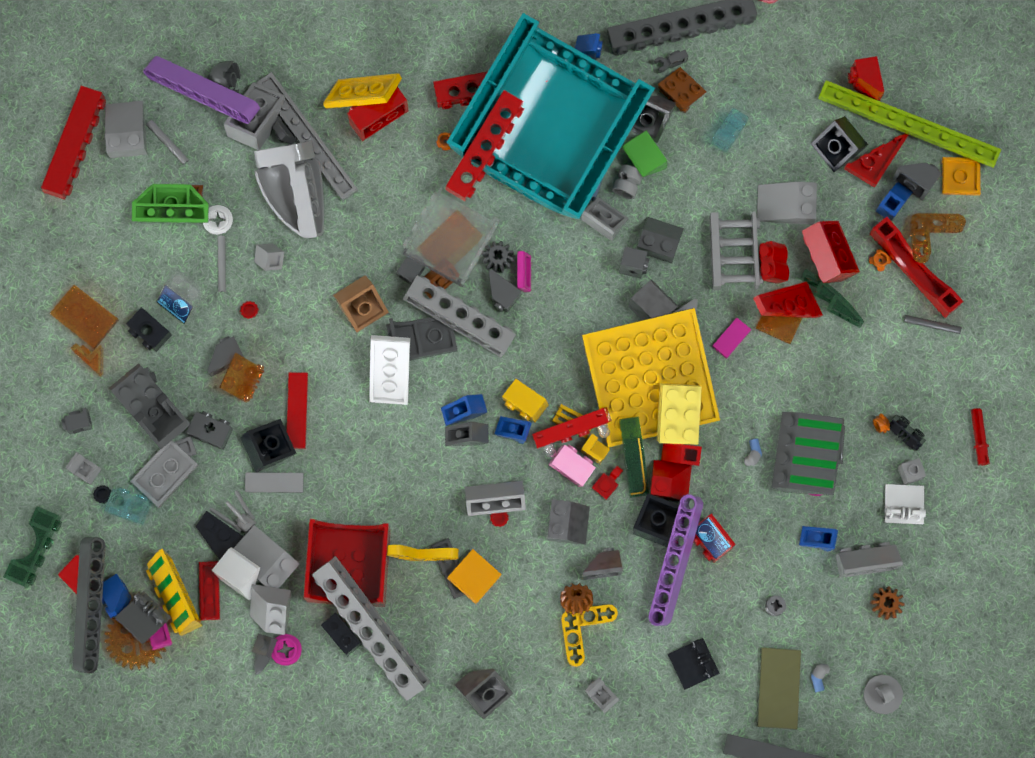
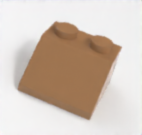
M366 275L333 295L356 332L389 313L374 285Z

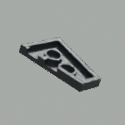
M208 511L205 512L195 526L219 560L229 548H234L244 537Z

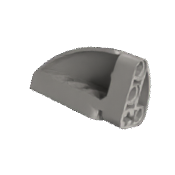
M312 141L254 151L258 170H255V176L265 200L274 213L285 225L303 238L321 236L324 230L323 183L319 159L311 160V158H315Z

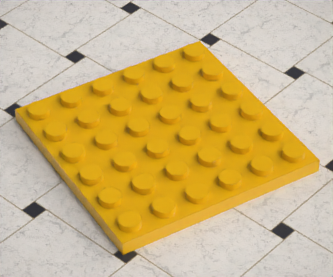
M695 308L582 334L598 408L607 407L612 419L611 422L603 425L608 448L638 441V438L642 440L657 436L660 383L701 386L699 425L720 421Z

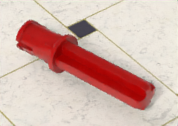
M974 408L971 410L977 465L985 466L990 464L988 457L989 444L986 443L982 409Z

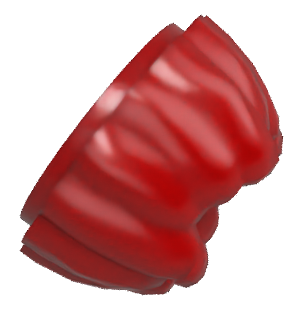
M246 301L242 304L240 312L244 318L252 319L258 315L259 309L255 302Z
M507 512L490 515V520L495 526H504L509 520Z

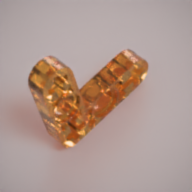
M944 213L914 214L910 221L914 260L919 263H925L930 259V233H960L964 230L966 224L965 217L960 214ZM939 220L943 225L937 226L933 221ZM917 221H920V224H922V225H921V228H919V229H918V222H917ZM922 235L925 237V240L919 241L916 239V236ZM922 247L924 255H921V252H919Z

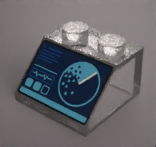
M177 269L164 284L156 303L185 326L209 298V295L204 289Z

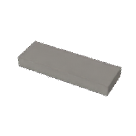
M245 472V492L303 493L304 473Z

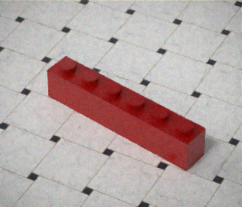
M81 85L41 186L44 193L64 200L67 195L70 196L72 193V181L79 175V163L85 159L86 145L90 144L93 138V133L91 132L93 127H97L100 119L98 114L106 105V99L102 92Z

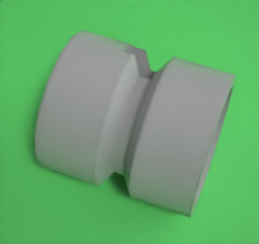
M622 165L618 173L619 179L615 181L612 191L627 199H635L638 191L637 185L641 184L643 177L637 168Z

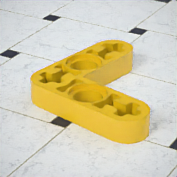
M404 545L387 546V556L406 561L457 560L459 552L457 548L416 549Z
M607 604L590 607L589 611L595 614V619L592 622L584 619L585 611H583L582 615L576 613L574 616L572 612L566 613L565 611L563 613L561 621L566 656L571 666H581L585 660L580 627L613 622L618 616L615 606ZM607 608H610V611H614L611 619H608L607 616H601L602 621H598L596 609H601L600 613H605ZM568 614L576 618L573 621V627L577 626L578 630L571 629L566 632L565 628H570L569 622L564 620L568 617ZM575 633L578 635L579 640L576 644L568 642L567 637L569 634ZM580 645L581 649H577V655L581 656L582 659L575 663L574 660L570 659L573 656V650L569 651L568 647Z

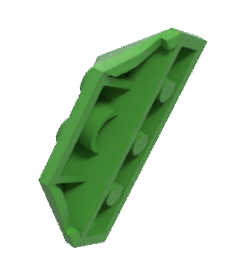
M152 184L132 202V221L209 223V203L192 185Z

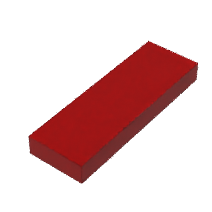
M219 561L199 562L200 621L220 620L219 578L212 571Z

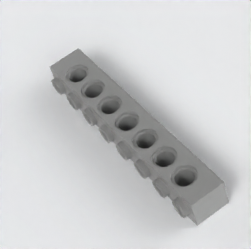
M335 556L312 574L316 584L321 586L328 600L333 602L338 609L340 616L345 618L351 630L361 639L363 646L370 651L375 662L382 667L387 678L397 687L399 694L406 700H409L424 690L430 683V680L370 603L338 558ZM331 579L335 580L337 585L333 584ZM343 595L347 596L349 601H347ZM355 611H358L361 617L358 616ZM367 627H370L373 632H370ZM379 642L382 643L385 648L381 647L379 645Z

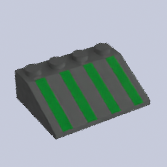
M782 412L771 487L785 493L834 495L844 419L800 412Z

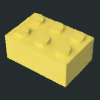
M660 383L657 441L659 443L698 445L701 386Z

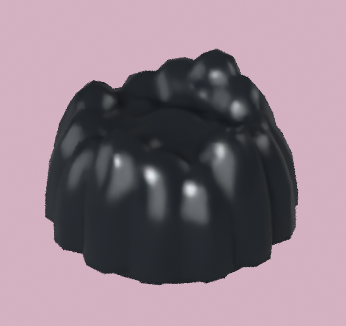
M100 485L94 490L93 498L96 502L108 503L112 496L111 489L108 486Z

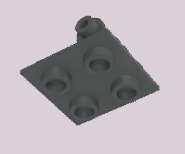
M143 591L142 593H136L134 600L115 619L143 645L171 617Z

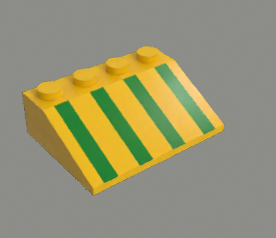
M160 549L147 563L149 569L146 572L150 580H154L157 585L154 589L158 598H163L165 604L162 607L173 620L170 624L174 633L178 632L179 635L183 636L203 625L171 556L165 550Z

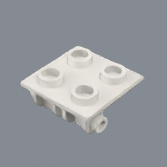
M885 484V523L924 524V517H926V510H924V486Z

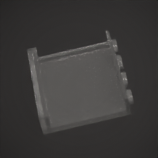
M440 187L438 192H433L429 200L431 202L430 206L424 207L420 215L422 217L421 221L415 222L411 230L413 232L411 238L407 236L402 245L404 247L403 255L463 287L484 252L486 245H488L495 233L500 219L495 216L492 220L443 194V188Z

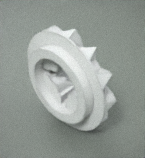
M215 205L209 208V223H203V225L210 234H223L231 228L233 217L228 208ZM217 213H219L221 219L226 220L221 221L218 227L215 222L210 221L216 219Z

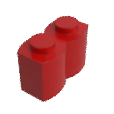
M774 241L761 243L759 246V257L762 262L760 267L762 279L775 284L788 281L789 267L786 263L788 259L786 245Z

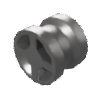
M772 596L766 602L765 609L769 615L779 616L785 611L786 602L780 596Z

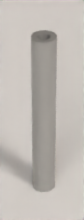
M152 120L147 123V126L185 165L189 159Z
M218 236V292H226L225 236Z

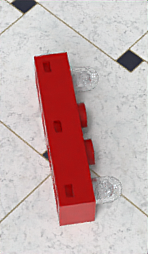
M607 407L533 433L532 435L537 449L543 447L546 456L552 458L556 455L554 442L561 440L563 444L571 441V436L573 435L585 436L590 434V429L596 427L599 436L607 438L610 435L607 423L611 422L612 419Z

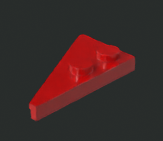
M908 134L899 135L887 144H882L871 150L870 153L860 156L854 162H849L844 169L875 188L907 139Z

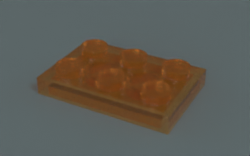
M76 285L70 288L49 313L93 349L100 344L119 321L117 317Z

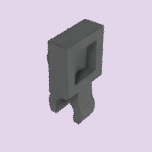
M677 50L672 52L668 59L663 57L656 58L654 64L662 63L663 67L658 68V72L663 73L668 68L671 69L687 62L688 54L686 50L681 52Z
M278 115L273 126L276 132L275 136L282 143L293 144L297 139Z

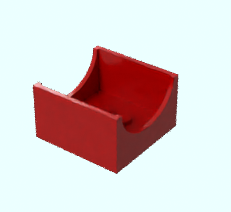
M310 519L304 599L309 603L333 604V602L328 600L321 586L316 584L312 574L336 556L370 603L376 607H385L389 562L387 546L390 545L391 534L389 523L368 526L344 525ZM331 579L333 584L337 585L336 581ZM343 595L344 598H345L347 601H349L348 597L345 596V595Z

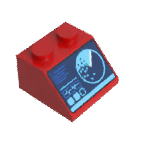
M712 513L698 524L693 543L703 548L702 554L708 561L712 560L715 563L736 545Z

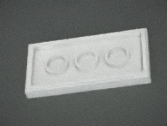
M371 335L369 402L408 405L410 338Z

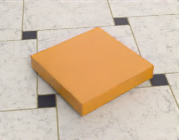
M942 157V194L980 196V163L969 158Z
M472 549L447 579L477 604L502 574Z

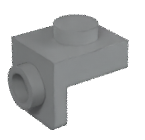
M75 453L66 466L67 470L90 485L101 471L100 467L79 453Z
M601 678L592 681L585 690L590 699L604 713L619 701L617 696L604 684Z

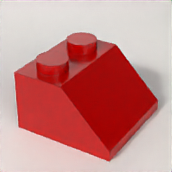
M877 56L856 59L850 68V73H848L849 84H852L853 89L860 94L880 101L885 91Z

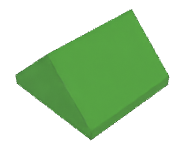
M647 130L622 146L642 177L667 168V159Z

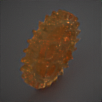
M112 618L114 625H107L111 632H105V636L110 638L104 640V642L110 645L106 648L107 652L113 651L110 654V658L117 657L115 660L116 664L122 661L123 668L129 664L130 670L137 666L140 671L142 665H145L148 669L149 662L155 665L156 657L162 659L160 652H166L164 647L144 651L142 649L143 645L139 641L140 655H136L135 637L130 632L128 634L121 633V629L124 626L115 618ZM126 645L133 646V650L130 653L123 652V648Z

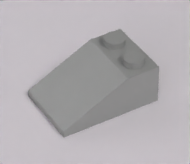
M253 82L244 96L254 100L259 105L260 110L249 124L229 116L224 126L227 137L260 150L271 133L284 103L285 95Z
M143 101L105 105L106 152L109 158L147 155Z
M788 182L758 185L757 217L760 218V222L813 225L816 220L817 183Z
M255 525L233 548L260 567L257 580L267 587L279 588L300 564Z

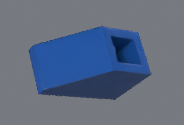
M594 33L577 36L575 49L594 60L596 58L600 59L603 41H600V34Z
M897 182L880 203L876 212L884 218L888 217L892 221L913 192Z
M118 574L103 582L102 603L108 606L105 608L110 618L116 617L129 605L132 598L125 583Z

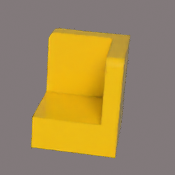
M594 434L590 435L581 449V453L599 465L610 451V448L598 441V437Z

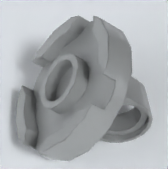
M879 675L867 682L863 697L865 704L870 710L885 715L899 708L903 700V691L896 679L888 675Z

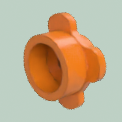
M878 249L876 254L869 258V263L876 266L880 272L884 271L885 266L892 262L891 257L882 249Z
M882 413L873 419L874 428L878 433H886V431L890 430L889 420Z

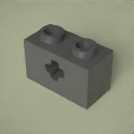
M625 246L619 274L641 279L642 274H646L650 258H646L647 251Z
M204 411L202 413L195 412L190 423L191 425L186 432L188 436L224 450L233 431V428L229 426L230 422L221 418L217 421L212 418L213 415ZM213 425L215 430L208 433L206 428H211Z

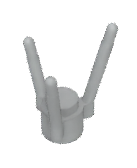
M237 490L235 494L246 514L243 513L241 515L229 501H226V505L238 517L237 523L215 509H209L216 516L235 527L239 532L247 533L256 524L254 521L255 517Z

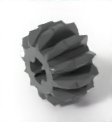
M493 241L492 247L486 245L487 251L482 252V256L486 257L483 259V264H487L486 268L488 270L494 267L493 271L497 272V268H500L501 273H503L504 266L507 269L511 268L510 263L514 262V258L511 256L514 255V251L509 250V244L503 247V241H500L499 245H496V242ZM495 254H502V259L499 260L498 258V260H496Z

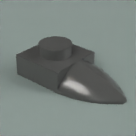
M259 633L252 652L255 653L254 671L256 675L262 672L268 664L277 639Z

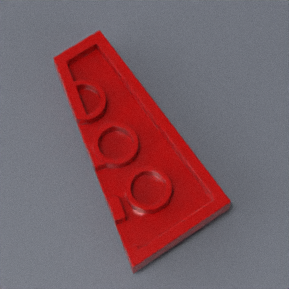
M807 281L763 293L753 298L762 316L819 318L823 316Z

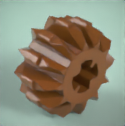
M572 583L571 587L565 586L564 591L561 592V606L565 609L566 613L572 612L573 616L576 613L582 615L583 611L589 612L590 607H592L593 593L587 585L582 586L581 583L574 585Z
M888 586L886 587V592L883 588H880L879 594H873V597L877 600H871V604L877 606L872 611L875 612L878 609L880 611L877 617L880 618L884 614L885 620H888L890 615L895 619L897 618L896 613L901 614L903 612L899 608L905 605L904 602H899L903 595L897 597V589L891 593V587ZM885 598H887V601H892V604H890V608H888V606L885 607Z

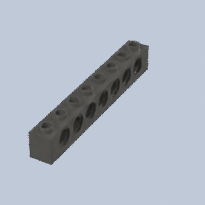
M721 0L608 27L607 36L612 54L623 55L631 49L639 51L652 44L653 46H660L664 44V41L671 40V42H677L685 36L694 38L702 32L707 31L710 34L718 31L719 28H734L736 24L740 23L748 25L756 20L757 11L754 0ZM737 10L740 12V15H734L732 11ZM714 15H721L723 19L717 20L714 18ZM702 19L705 21V23L699 24L696 22V20ZM684 23L687 27L680 28L678 24ZM666 27L669 31L664 33L660 31V28ZM649 32L651 36L645 37L642 33ZM631 36L633 40L626 41L624 37Z

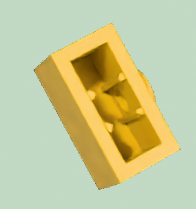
M517 379L513 381L502 396L505 402L504 405L511 411L517 410L524 420H531L534 423L549 406L544 397Z

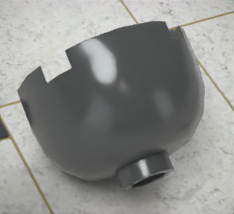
M222 61L214 65L207 79L230 89L229 87H234L232 90L239 93V89L235 90L237 78H241L238 64L233 63L234 61Z

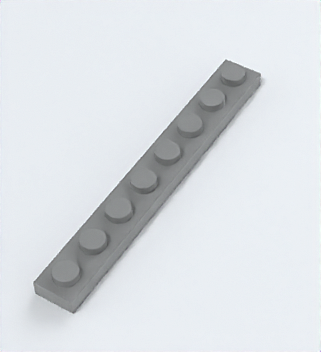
M269 73L256 82V84L285 95L279 116L299 143L312 141L315 158L311 159H319L321 173L340 199L344 201L356 193L358 189L273 73Z

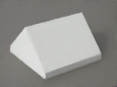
M231 547L212 571L221 581L250 600L251 586L256 584L260 567Z

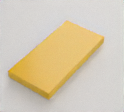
M399 73L338 79L323 105L325 108L387 103L402 77Z

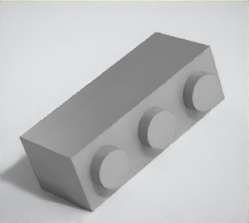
M523 481L465 487L468 516L526 510Z

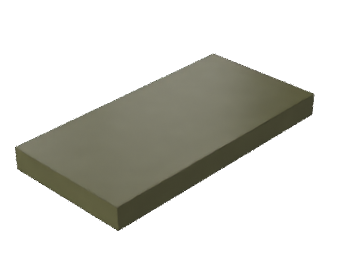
M761 648L757 727L797 730L801 650Z

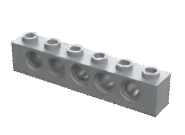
M416 276L403 300L500 358L505 354L516 335L509 327L499 325L494 318L484 316L476 307H469L463 303L461 298L449 295L444 288L434 286L429 279L423 276ZM424 292L430 293L431 296H432V298H431V299L425 298V297L423 296V293H424ZM445 302L448 308H442L439 303ZM456 312L463 313L464 318H458ZM472 322H478L481 328H475ZM489 332H495L497 338L490 337Z

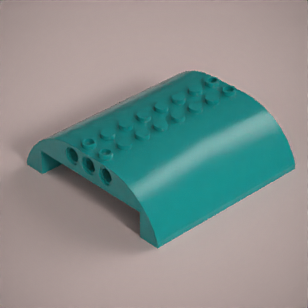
M522 13L450 135L447 144L463 158L504 90L524 101L523 108L525 109L520 118H515L513 122L515 126L510 134L506 133L503 138L505 140L501 150L497 149L494 156L496 157L492 165H487L484 172L552 211L571 218L580 219L655 88L640 79L634 83L539 28V21ZM508 111L500 113L501 117L505 119L511 116ZM493 127L491 132L498 135L501 133V130L498 127ZM489 143L481 145V148L485 151L492 148ZM474 159L471 161V164L479 167L482 162L479 159Z

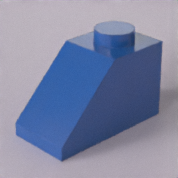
M482 394L466 395L441 407L446 426L474 419L487 413Z

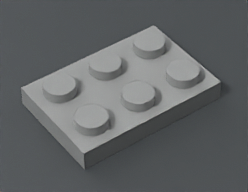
M172 440L160 449L130 482L160 508L199 464Z

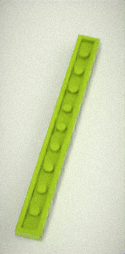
M827 80L818 98L994 168L1001 152L1000 148Z

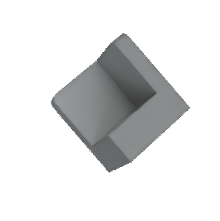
M273 243L256 245L254 262L265 271L282 269L283 250Z

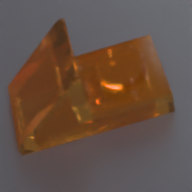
M75 343L70 349L102 377L104 373V348L99 345L91 353L84 345L80 347Z

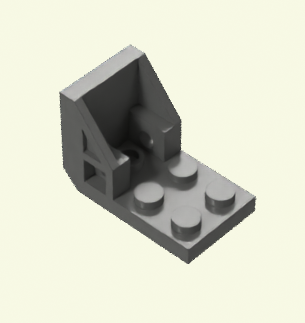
M139 363L109 387L111 392L160 449L191 425Z

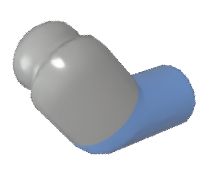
M758 439L749 441L751 452L749 456L744 458L746 466L756 465L762 456Z
M827 664L817 665L811 674L815 693L825 690L822 679L830 672V667Z

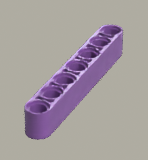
M155 56L143 70L144 74L152 81L245 124H249L260 110L259 105L254 100L161 57Z
M687 494L681 498L649 612V621L654 626H666L672 620L703 509V500L699 496ZM691 499L694 500V507L692 509L689 507ZM686 518L689 519V525L687 527L684 526V520ZM681 537H683L684 544L682 546L679 545V539ZM676 555L679 559L677 565H675L673 562V559ZM670 575L674 578L672 584L668 581ZM665 593L668 595V601L666 603L663 601V596ZM660 612L663 615V619L661 622L658 620V614Z

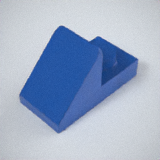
M500 416L494 434L523 444L527 439L532 423Z
M802 526L799 545L820 548L829 552L835 549L838 530Z

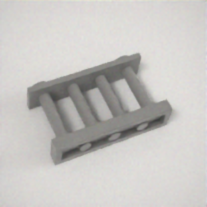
M718 212L710 213L712 290H720L721 286L725 283L754 282V289H758L760 284L763 283L761 273H759L757 240L760 218H756V212H752L751 220H722V218H718ZM751 227L752 238L723 239V237H719V230H722V228ZM752 245V256L724 257L720 255V248H723V246ZM724 264H753V275H724V273H721V266H724Z

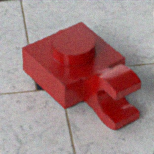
M616 466L609 476L603 473L592 486V489L607 500L619 486L615 481L622 474L623 470Z

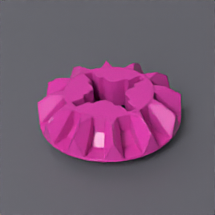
M290 634L276 637L277 642L272 653L273 660L284 666L297 662L302 652L299 640ZM284 642H286L289 648H294L292 651H289L288 658L285 656V653L278 652L284 648Z

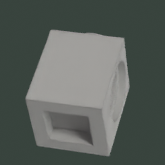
M920 458L902 463L898 467L904 485L923 480L926 477Z

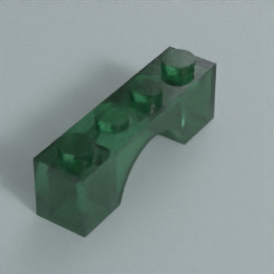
M36 507L29 521V525L33 528L36 535L35 547L28 556L21 559H11L3 578L25 588L34 584L37 577L35 572L38 567H42L45 561L43 555L46 549L49 550L53 544L52 536L54 532L59 531L62 525L59 515L41 507Z

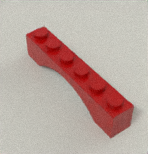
M885 217L872 228L870 232L871 237L944 318H947L960 307L964 301L950 286L940 280L922 263L910 248L900 230L888 217Z

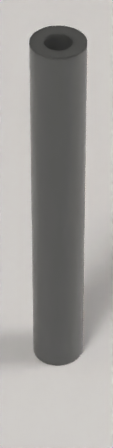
M905 315L904 319L906 323L960 334L962 329L960 326Z

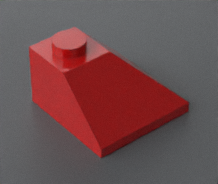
M654 460L650 494L664 500L681 501L684 495H689L692 465Z

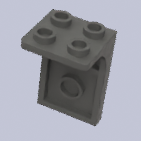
M433 317L407 322L393 321V318H390V324H386L388 336L410 338V361L458 351L454 330Z

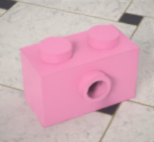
M569 444L568 446L563 445L548 465L578 487H582L596 467L592 465L593 461L586 456H583V458L577 454L578 451Z

